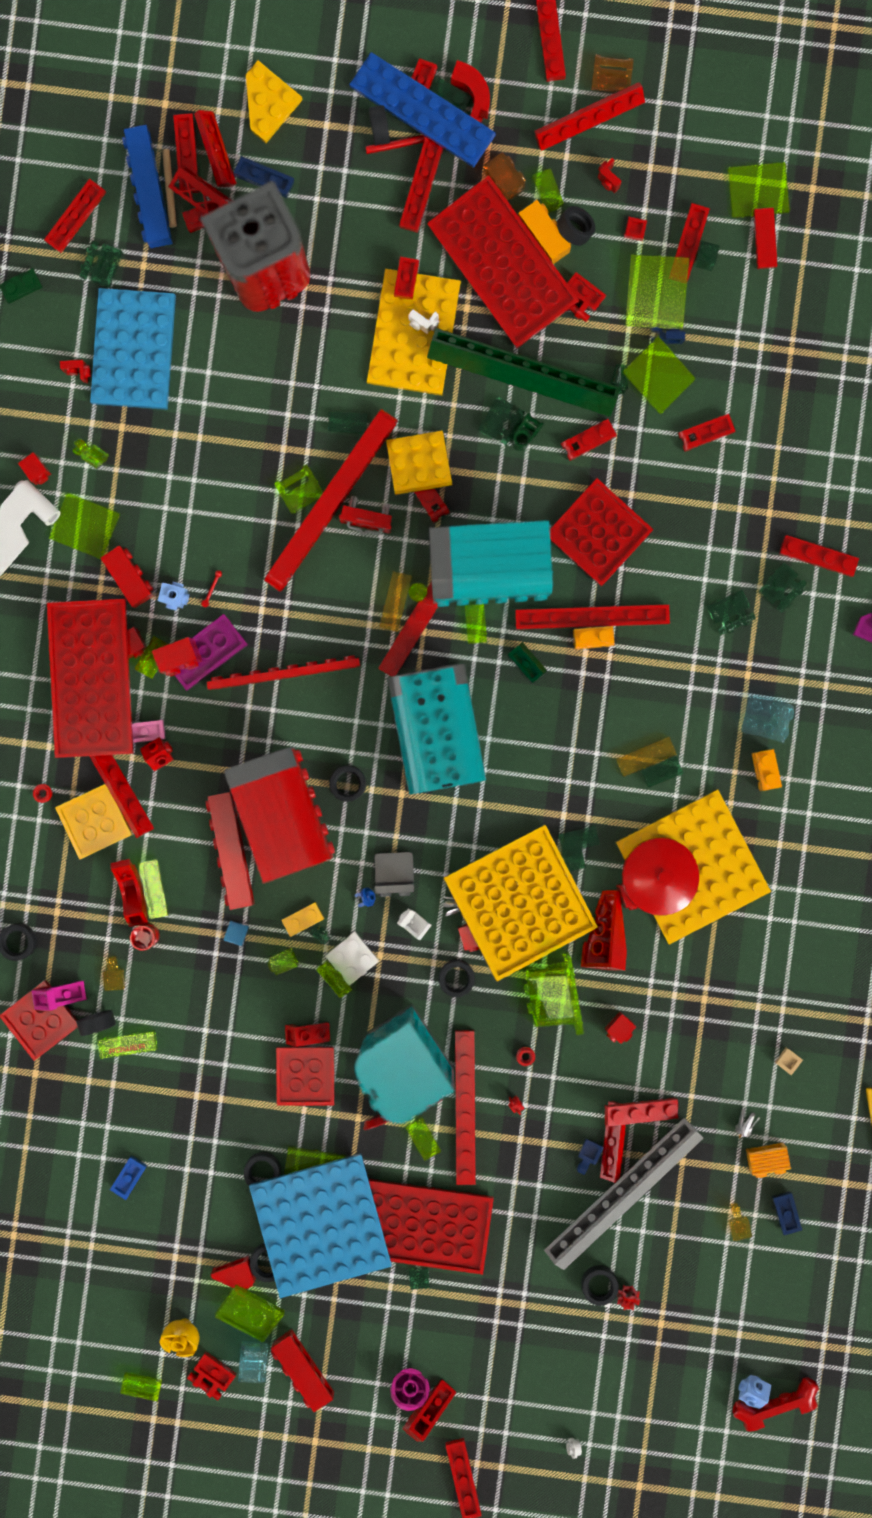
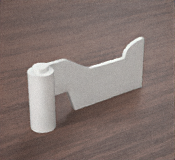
M28 480L19 481L15 485L14 491L0 507V576L29 544L21 527L22 522L28 515L33 512L49 526L61 514Z

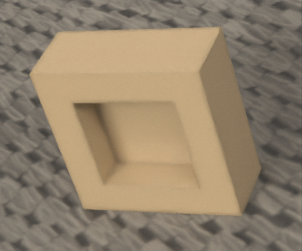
M786 1047L775 1063L792 1075L803 1060Z

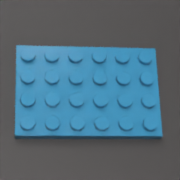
M99 288L91 404L168 410L176 295L174 293Z

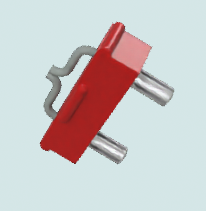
M351 496L349 506L343 505L342 513L339 515V522L347 524L349 529L357 530L363 536L366 533L375 535L381 532L391 533L392 516L388 515L390 504H387V508L386 503L383 504L382 513L355 508L356 496L355 498ZM357 527L366 528V529H370V530H366V531L363 533V531H362L360 528H357Z

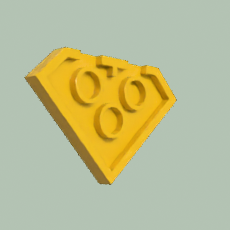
M257 61L246 74L250 129L264 143H267L303 99L302 96L260 61Z

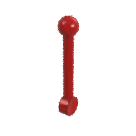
M220 570L215 572V578L206 599L201 602V605L205 608L209 606L211 594L218 579L222 576Z

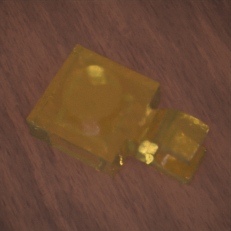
M117 956L108 957L109 959H106L108 971L103 972L105 991L125 989L124 970H118Z
M738 1203L731 1204L730 1208L733 1219L728 1220L733 1241L752 1237L748 1217H742Z

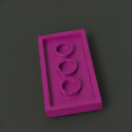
M225 614L191 638L195 640L203 662L198 663L199 667L191 670L184 668L180 670L181 673L175 675V677L185 690L188 691L248 645Z

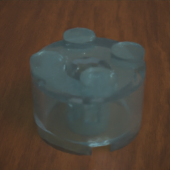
M241 1341L238 1382H265L268 1358L267 1343Z

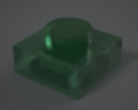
M315 925L309 933L324 945L330 939L329 931L322 926L318 928Z
M428 1267L409 1268L410 1290L430 1288Z

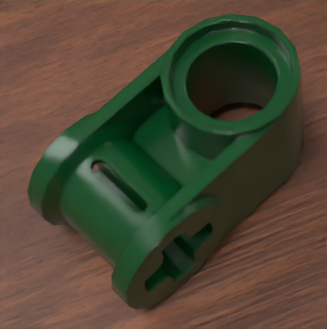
M528 412L514 434L512 440L513 447L518 451L526 450L534 437L542 429L544 422H539ZM518 437H524L526 439V443L519 444L516 439Z

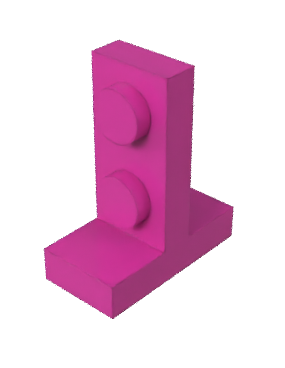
M84 981L47 989L32 990L35 1010L50 1011L57 1009L59 1006L87 1000Z

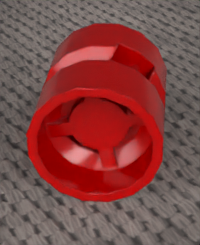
M151 923L142 924L133 929L130 934V942L137 950H147L158 942L160 937L159 930Z

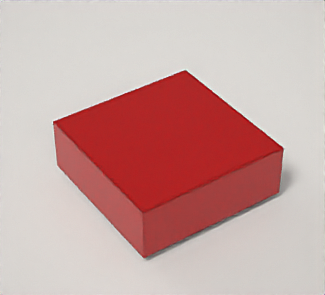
M628 217L624 237L643 241L647 220Z

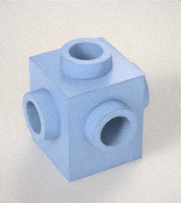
M162 582L158 602L166 604L168 609L176 611L177 608L183 609L189 600L188 590L183 588L184 585L181 583L172 582L171 585Z
M750 1375L739 1384V1399L748 1406L760 1409L769 1401L771 1384L761 1380L758 1376Z

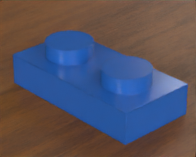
M131 1156L110 1191L126 1200L147 1165Z

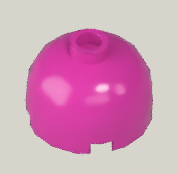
M413 1368L403 1369L392 1381L390 1388L391 1398L394 1404L402 1410H416L428 1398L430 1391L429 1382L419 1370Z

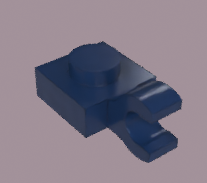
M659 327L651 329V332H656L659 335L658 338H651V343L683 344L685 341L686 331H680L678 328H672L666 332H663Z
M586 1138L578 1153V1157L582 1158L577 1167L578 1172L585 1175L590 1163L596 1165L604 1147Z

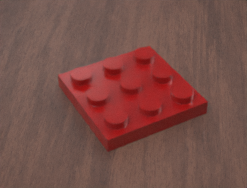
M44 980L33 990L52 987L47 980ZM32 990L0 1015L2 1021L33 1061L78 1028L77 1019L66 1005L59 1006L57 1009L50 1011L35 1010Z
M334 1047L276 1048L277 1106H334Z

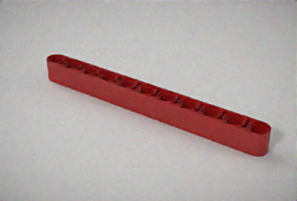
M383 409L378 412L264 579L266 583L279 592L285 588L396 426L398 420Z

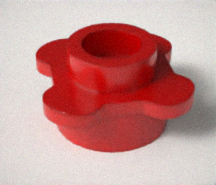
M517 1096L509 1097L510 1103L508 1106L514 1114L518 1112L521 1115V1111L525 1109L524 1105Z

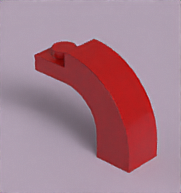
M457 60L451 76V87L466 92L472 98L474 106L470 116L482 123L483 118L488 119L490 110L488 85L477 69Z
M130 859L111 863V871L121 891L123 916L128 926L132 927L148 923L146 899L135 864L132 865Z

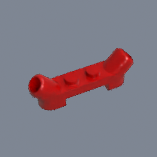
M804 1377L797 1391L783 1393L775 1399H769L768 1403L760 1409L748 1406L744 1401L738 1400L732 1408V1413L736 1419L743 1421L746 1431H756L765 1428L764 1419L796 1408L800 1410L801 1414L815 1410L818 1407L815 1396L819 1387L813 1379Z

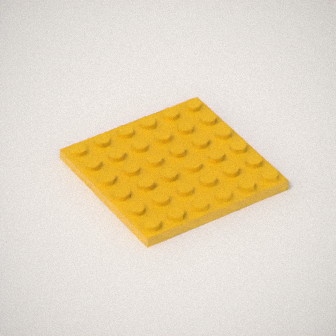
M715 790L615 842L624 860H626L629 853L638 844L653 838L675 840L683 844L694 856L699 868V886L692 901L685 908L674 914L653 915L668 944L771 892L719 790Z
M546 825L533 830L443 878L495 981L507 977L598 928Z

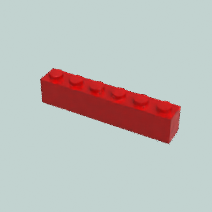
M232 792L208 796L206 809L207 812H211L212 819L209 820L211 831L215 833L213 844L215 850L218 849L219 853L217 864L218 868H222L221 884L222 887L226 888L227 893L224 895L225 904L229 906L230 910L252 906L255 902Z

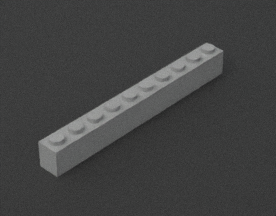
M683 1118L544 1250L552 1262L565 1270L703 1139L694 1126Z

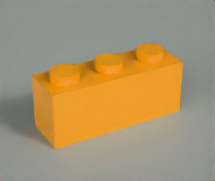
M536 200L519 212L518 216L554 264L570 253L571 243L566 241L559 233L557 221L549 217L546 206Z

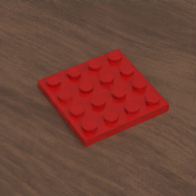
M596 478L550 529V541L602 587L654 529Z

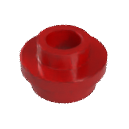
M39 784L33 790V797L39 803H46L52 798V789L46 784ZM41 790L46 791V795L44 797L40 795Z
M522 1047L517 1051L516 1059L520 1065L529 1066L535 1061V1052L530 1047ZM528 1053L529 1058L523 1059L522 1055Z

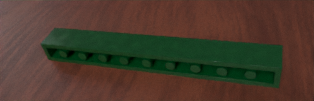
M438 328L435 329L427 358L609 417L615 407L620 387Z

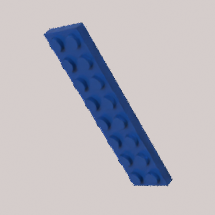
M372 52L349 84L353 90L378 106L384 105L387 112L473 168L496 136L493 130Z

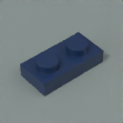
M791 1191L772 1196L782 1234L788 1235L802 1231Z

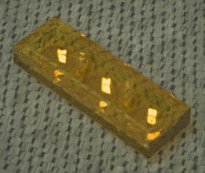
M393 571L379 628L398 632L412 576Z
M667 737L617 758L616 761L623 777L672 757L677 753L670 737Z

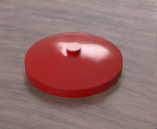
M653 838L638 844L629 853L623 865L622 883L627 897L637 908L653 915H670L685 908L694 898L699 886V868L694 856L683 844L668 838Z

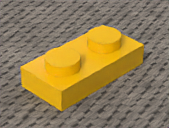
M314 902L281 921L291 937L325 918L317 903Z

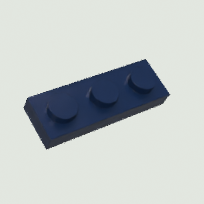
M242 156L234 170V177L258 187L274 181L280 195L285 198L288 197L294 184L293 177Z

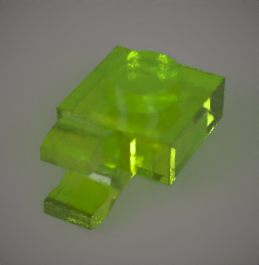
M81 439L74 443L76 447L72 450L73 453L78 456L82 455L81 459L97 469L108 460L109 454L96 445L88 446Z

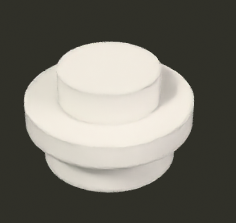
M569 1438V1443H566L567 1453L575 1459L582 1453L579 1439Z

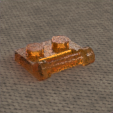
M595 54L591 90L619 92L630 87L634 58L625 60L601 57L600 54ZM600 65L626 68V71L600 68Z

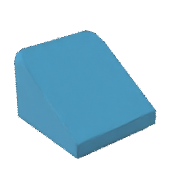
M230 921L224 941L242 946L249 926Z

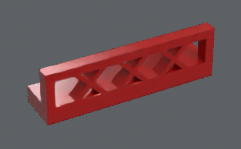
M185 165L179 167L168 188L206 215L211 213L208 203L215 202L221 208L233 201ZM179 177L186 181L188 189L180 190L175 186ZM199 190L202 192L204 201H195L192 191Z

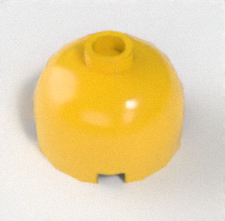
M175 1320L164 1328L159 1343L168 1353L172 1350L177 1352L176 1356L189 1357L195 1354L200 1336L198 1329L190 1320Z

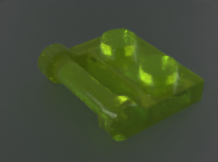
M307 464L302 467V470L281 482L274 483L292 514L319 499L323 494L321 487ZM305 476L309 478V481L286 494L284 488Z

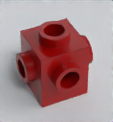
M160 737L140 748L145 762L154 772L174 760L171 753L173 748L168 741L164 742Z

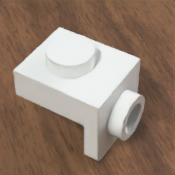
M412 310L408 315L409 324L418 331L421 329L426 334L430 330L434 331L440 322L438 321L439 314L437 312H434L429 320L415 310Z
M409 908L400 915V920L397 922L398 925L405 928L418 940H421L431 927L429 922Z

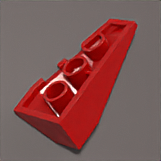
M602 891L595 910V923L598 928L590 931L588 941L584 942L581 967L625 971L627 948L620 891Z

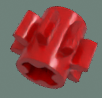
M623 1285L622 1291L618 1290L617 1304H621L623 1310L631 1309L633 1311L635 1305L639 1306L640 1291H636L633 1285Z

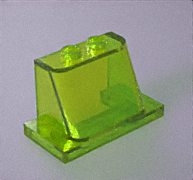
M569 952L561 953L562 963L525 969L527 984H524L525 995L530 997V1003H527L528 1014L533 1016L534 1027L573 1024L576 1035L584 1034L572 957Z

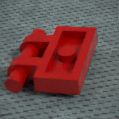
M575 272L567 284L582 305L580 308L574 305L569 310L575 314L574 316L577 319L587 322L591 317L585 312L587 308L595 312L606 298V294Z
M205 1351L193 1369L199 1374L196 1376L190 1372L187 1379L192 1382L195 1388L199 1387L205 1391L209 1398L213 1397L218 1401L222 1393L217 1391V1389L220 1388L225 1392L237 1373ZM206 1378L213 1384L210 1386L203 1379Z

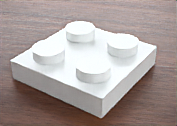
M353 932L325 956L349 986L379 962L378 958L356 932Z

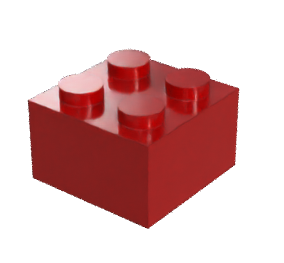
M189 637L152 651L159 672L167 676L170 675V677L180 674V670L188 668V670L199 667L198 663L203 662L195 640Z

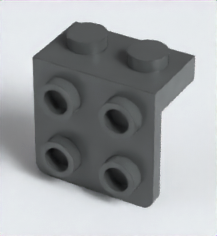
M411 852L378 853L375 855V894H380V897H390L391 893H399V896H410V892H414L413 854Z

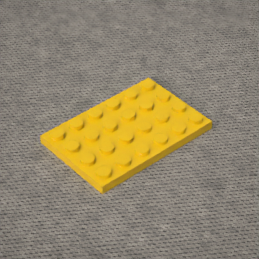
M385 269L367 384L442 396L447 364L427 358L435 330H430L426 334L421 329L419 331L414 329L409 324L408 315L412 310H415L429 320L434 312H437L439 314L438 321L440 322L436 328L453 333L461 281L417 274L413 300L394 297L398 270Z

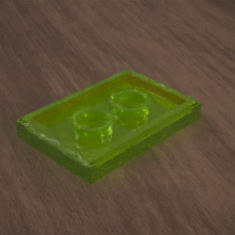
M235 1285L215 1312V1318L261 1342L266 1340L285 1315V1310L238 1285Z

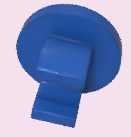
M363 888L362 891L354 895L355 897L360 896L363 902L358 904V907L374 905L375 893L370 888Z

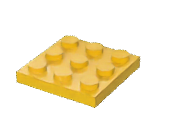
M443 431L386 440L395 495L452 485Z
M106 784L55 807L79 860L133 835Z

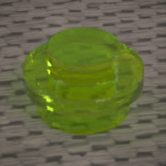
M414 583L409 588V596L415 602L423 600L427 595V587L422 583Z

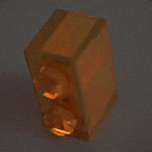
M502 152L484 165V174L491 177L506 200L510 201L525 190L526 179L520 171L517 172L514 168L515 165L511 157H506Z

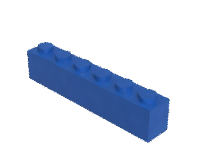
M147 125L124 129L125 137H122L124 148L128 149L129 153L126 156L128 167H132L133 174L130 175L132 186L136 187L137 193H134L136 205L140 206L141 212H138L140 224L144 226V231H141L144 243L147 242L150 248L173 244L150 131Z

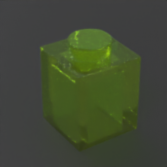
M292 947L271 955L268 958L269 962H267L270 971L275 972L276 976L299 965Z

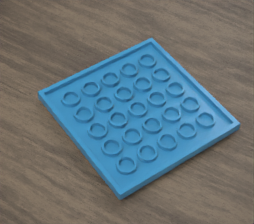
M361 1153L249 1185L280 1298L392 1267Z

